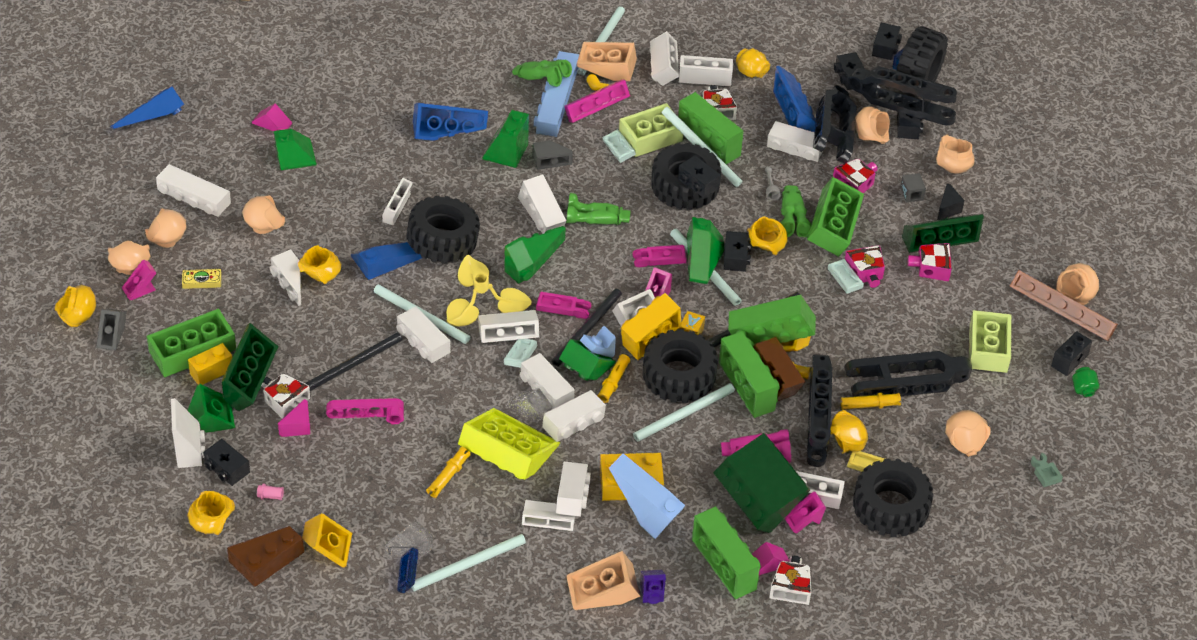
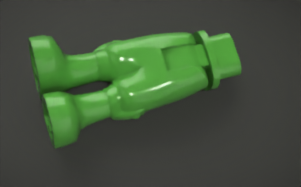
M562 59L555 61H532L517 65L512 73L513 75H518L519 78L527 80H540L543 77H547V81L551 86L558 87L562 82V77H569L571 75L572 66L568 60Z
M787 185L782 192L781 213L784 219L780 223L786 229L787 237H790L795 230L794 215L797 217V235L799 237H808L811 223L806 218L807 210L801 196V191L798 190L797 186Z
M570 193L566 223L586 222L589 224L621 225V222L629 223L631 210H622L623 207L619 209L617 205L609 203H580L577 194Z

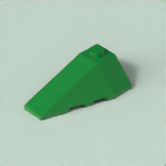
M692 217L687 232L689 281L708 284L724 252V238L711 220Z
M564 226L553 228L541 235L535 233L530 238L523 236L505 245L504 271L518 284L528 281L565 241L566 228Z

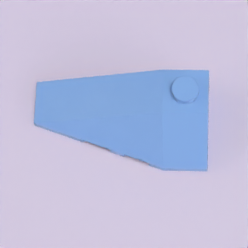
M622 454L609 467L640 526L656 539L683 510L685 505L625 454Z

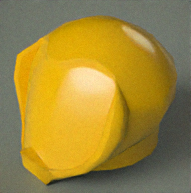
M766 216L759 218L747 229L753 247L757 246L763 250L771 251L775 256L785 248L788 241L787 232L779 221L767 218Z
M316 245L307 250L304 256L300 258L298 267L300 272L304 271L311 278L327 284L339 274L341 263L332 251Z
M68 286L64 296L55 304V311H57L59 317L67 325L78 327L90 319L94 313L96 299L92 289L88 286Z
M845 410L839 411L834 415L831 421L830 434H834L838 445L843 450L842 454L848 451L859 452L863 450L868 440L867 429L863 422Z
M201 492L199 498L190 505L187 514L189 523L196 531L204 534L219 535L222 532L226 519L235 510V504L228 496L218 492Z

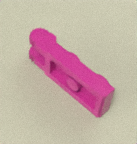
M684 245L647 247L636 249L632 253L636 267L683 264L687 261Z
M540 292L536 310L587 319L590 314L588 310L591 309L592 305L589 301L577 299V297Z

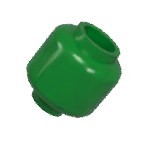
M1090 367L1079 368L1072 376L1075 392L1083 395V397L1095 395V392L1100 387L1097 373Z

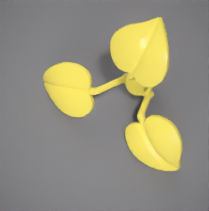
M467 255L459 267L458 280L466 287L474 285L472 300L470 303L466 299L453 300L447 307V323L460 327L475 322L479 315L478 308L473 306L477 293H485L488 289L499 300L498 309L502 313L524 311L532 304V301L525 293L515 288L503 289L500 296H498L493 289V285L489 284V270L486 265Z

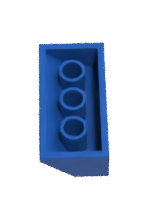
M776 66L773 92L788 124L814 132L816 118L813 115L812 107L807 103L806 95L802 93L800 83L797 82L794 75L781 66Z

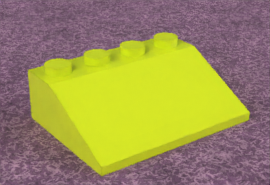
M495 408L464 423L458 445L467 449L466 451L473 452L481 456L483 460L490 461L500 469L507 470L513 473L515 477L524 480L534 475L560 444V442H556L553 438Z

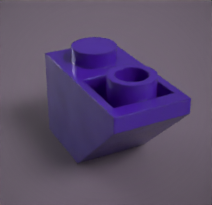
M662 569L641 571L640 588L643 603L657 604L664 602L666 575Z

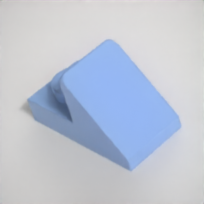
M605 326L600 329L596 336L583 335L580 340L592 353L611 358L615 355L616 337Z

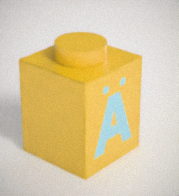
M687 311L681 322L682 326L679 329H684L686 332H689V330L694 331L696 335L702 334L705 316Z

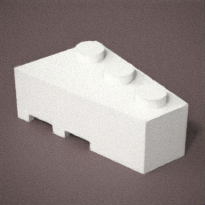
M544 175L523 181L518 199L535 222L537 229L544 234L547 230L565 226L566 219Z

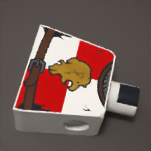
M711 85L708 87V90L703 91V99L728 119L736 120L737 106L727 89H718L716 85Z
M281 374L275 380L265 377L261 385L264 388V401L282 419L304 399H310L309 386L285 374Z
M791 556L789 562H780L771 584V599L809 605L811 596L810 567L801 564V557Z

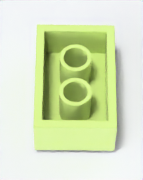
M667 103L620 119L619 131L635 150V157L683 141V134L661 113L666 107H669Z
M973 310L969 332V360L972 364V369L1008 372L1011 360V314Z

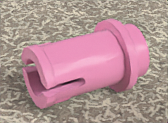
M266 484L258 485L257 497L261 498V500H264V498L282 500L284 487L266 486Z

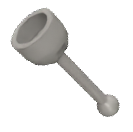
M766 167L765 172L768 175L770 185L766 189V198L769 201L778 200L781 196L780 190L777 186L773 185L772 168Z

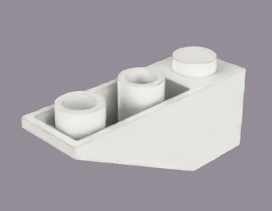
M290 249L271 258L270 271L274 277L277 276L280 286L283 289L286 288L289 298L292 301L295 300L298 306H300L301 272L298 267L299 259Z

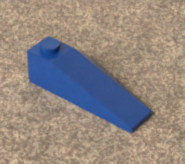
M171 86L110 127L115 129L170 113L175 115L182 110L181 106L184 103Z
M415 103L413 113L414 139L433 141L444 136L451 137L462 132L469 133L487 129L488 111Z
M408 242L369 247L351 254V257L368 280L422 259L421 254L415 253Z

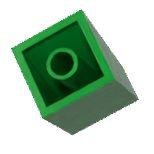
M511 110L493 136L482 159L517 168L528 146L529 114Z

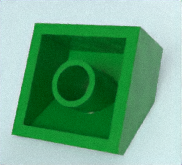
M575 339L569 340L559 358L564 362L566 368L572 371L576 370L579 372L578 376L586 381L589 379L597 380L616 364V361L611 357L592 353L580 340Z

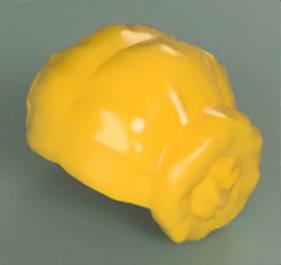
M744 48L736 57L739 72L748 77L762 78L770 69V63L767 61L765 54L754 48Z

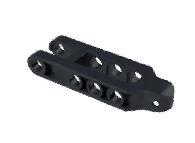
M880 66L872 70L858 68L848 78L849 86L854 91L862 94L870 104L897 112L900 111L907 115L945 126L952 125L956 121L954 109L931 103V101L955 103L957 100V90L953 87ZM878 84L885 85L887 88L891 87L901 90L904 93L909 92L918 95L923 100L883 89Z
M834 85L831 90H826L825 95L817 103L813 148L822 152L826 148V142L837 146L836 160L846 164L853 152L857 106L851 100L848 91L839 85ZM831 110L840 116L839 129L831 125Z
M941 351L853 359L845 364L844 369L848 377L862 376V378L878 376V380L855 383L851 387L853 397L877 395V393H882V395L900 393V397L947 392L954 383H961L970 378L972 364L965 356L950 357ZM937 369L943 372L892 378L890 374L899 372L904 374V372L909 371L923 372V370Z
M813 354L809 387L806 460L813 467H821L826 463L827 446L830 441L833 367L830 356ZM819 455L821 459L815 460L811 456Z

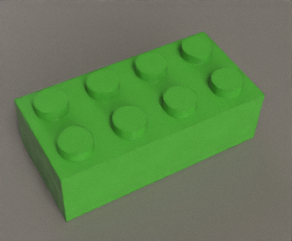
M696 92L679 101L678 117L725 164L741 156L743 130Z
M832 177L822 189L807 240L839 257L850 245L864 193Z
M797 295L729 311L728 330L731 335L743 332L746 338L751 340L752 347L757 343L774 337L780 343L815 335L816 316L802 295Z
M220 309L147 336L149 352L164 377L188 369L189 358L222 343L229 352L237 349L235 333Z
M743 332L721 338L719 364L753 417L756 418L775 411L776 403L778 402L779 383L771 376L770 370L762 362L759 352L755 351L752 347L751 340L746 338Z
M715 506L695 515L692 541L735 600L757 590L761 567L760 562L749 552L747 544L738 537L736 529L729 525L725 514L721 513Z

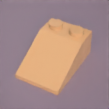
M583 42L577 67L612 81H619L621 79L631 81L637 60L634 43Z
M623 551L566 575L574 610L621 605L640 597L633 563Z

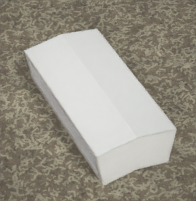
M402 178L382 215L384 223L394 225L411 194L410 188L413 182Z
M526 500L522 525L573 531L576 516L556 514L557 504Z

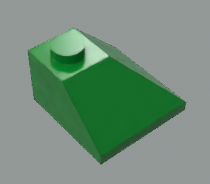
M292 128L274 131L275 149L281 171L317 165L310 138Z
M198 384L187 411L199 422L200 431L204 430V433L234 429L235 422L232 406L224 401L223 394Z

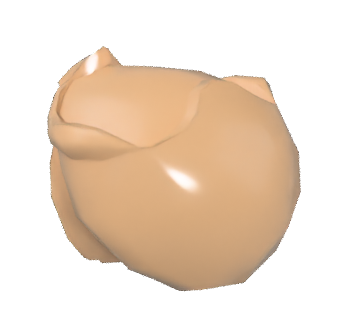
M864 107L857 114L855 122L859 139L877 141L881 144H885L890 140L888 113L881 112L874 107Z
M949 135L943 136L936 157L937 164L950 173L966 172L974 165L972 144L966 140L956 139Z
M270 195L254 197L244 205L242 211L244 220L253 228L254 232L266 234L284 226L285 217L278 211Z
M162 208L149 229H145L146 237L150 242L161 247H173L182 238L186 230V219L181 213Z
M125 241L115 248H108V261L116 268L118 273L131 275L142 260L148 261L150 259L149 245L142 246L132 241Z
M1083 263L1069 265L1059 275L1056 290L1085 305L1095 298L1099 290V279L1096 272L1089 265Z
M964 410L950 416L946 423L945 433L951 445L969 457L977 455V452L982 449L990 436L991 428L978 413Z

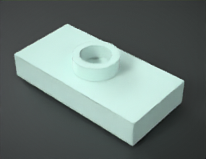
M618 129L602 137L604 143L620 163L636 155L635 150Z
M845 259L828 264V270L846 294L863 288L864 283Z
M518 339L504 358V365L521 368V363L529 359L536 349L537 341Z

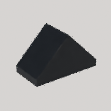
M949 183L946 184L937 220L949 218L963 211L965 200Z

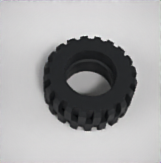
M924 26L916 28L904 46L897 65V71L935 82L947 52L948 38L946 35Z
M676 143L675 146H667L653 160L651 188L655 196L662 203L666 202V205L669 207L675 206L676 209L680 210L682 208L692 210L695 207L699 209L703 205L706 206L711 203V200L713 201L717 193H719V189L703 198L675 176L679 174V165L693 156H697L721 174V164L714 153H710L709 149L702 148L698 144Z
M450 196L427 197L424 201L421 200L416 203L411 209L406 237L410 247L413 248L415 253L421 254L422 258H428L432 262L439 261L447 264V262L456 263L458 260L462 261L467 255L470 256L476 248L480 220L472 207L469 208L466 202H460V199H452ZM437 228H443V229H447V230H450V231L440 230V229H437Z
M678 329V331L668 330L667 333H661L657 338L654 337L646 346L643 358V380L647 388L651 389V392L656 396L660 395L661 399L665 401L669 399L672 403H676V401L688 403V400L693 402L698 400L699 396L701 398L712 390L716 382L718 357L716 349L712 347L713 344L708 339L705 340V337L701 334L696 335L694 331L689 330V332H686L684 329ZM682 361L691 364L695 368L687 371H678L669 368L666 364Z
M884 459L883 462L879 460L873 462L872 466L868 465L865 467L864 471L860 472L853 498L854 512L857 517H860L859 521L863 525L867 524L868 529L873 532L874 530L879 531V535L890 534V537H897V534H901L902 537L907 536L909 532L915 533L919 527H923L926 523L933 501V487L927 475L922 474L920 468L913 467L912 463H904L900 459H895V461ZM883 491H895L907 497L909 502L891 504L882 500L877 494Z

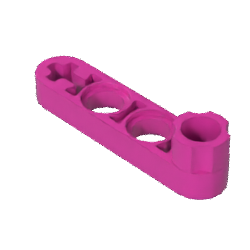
M397 398L332 400L326 405V415L329 418H355V416L356 418L386 417L387 422L399 424L404 421V403ZM378 407V408H380V409L373 410V409H370V408Z

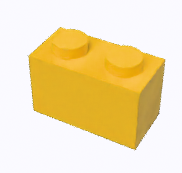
M222 343L189 358L190 375L197 384L202 385L221 377L227 371L232 360V354Z

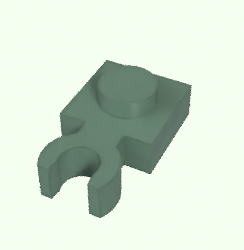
M1044 453L1040 455L1041 461L1032 456L1031 465L1035 467L1034 473L1043 487L1062 482L1063 476L1053 462L1049 464L1046 462L1047 456Z

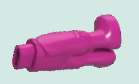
M788 429L766 434L786 460L791 463ZM763 433L732 438L730 442H721L722 456L732 455Z

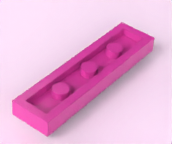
M621 79L564 107L569 122L573 123L629 97L630 94L626 81Z

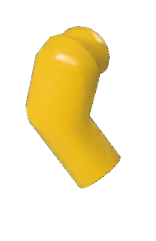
M594 74L587 76V83L594 91L609 85L600 83Z

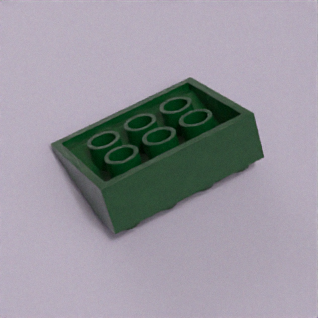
M765 433L727 457L713 472L757 530L771 533L811 490Z

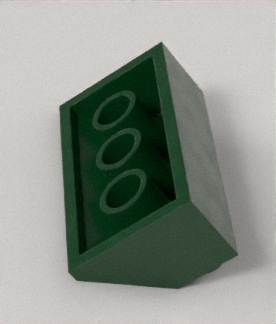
M971 214L904 225L902 239L909 253L919 252L921 245L949 243V246L979 242L984 216L983 214Z
M251 323L247 325L221 382L224 401L237 411H241L254 404L279 347Z

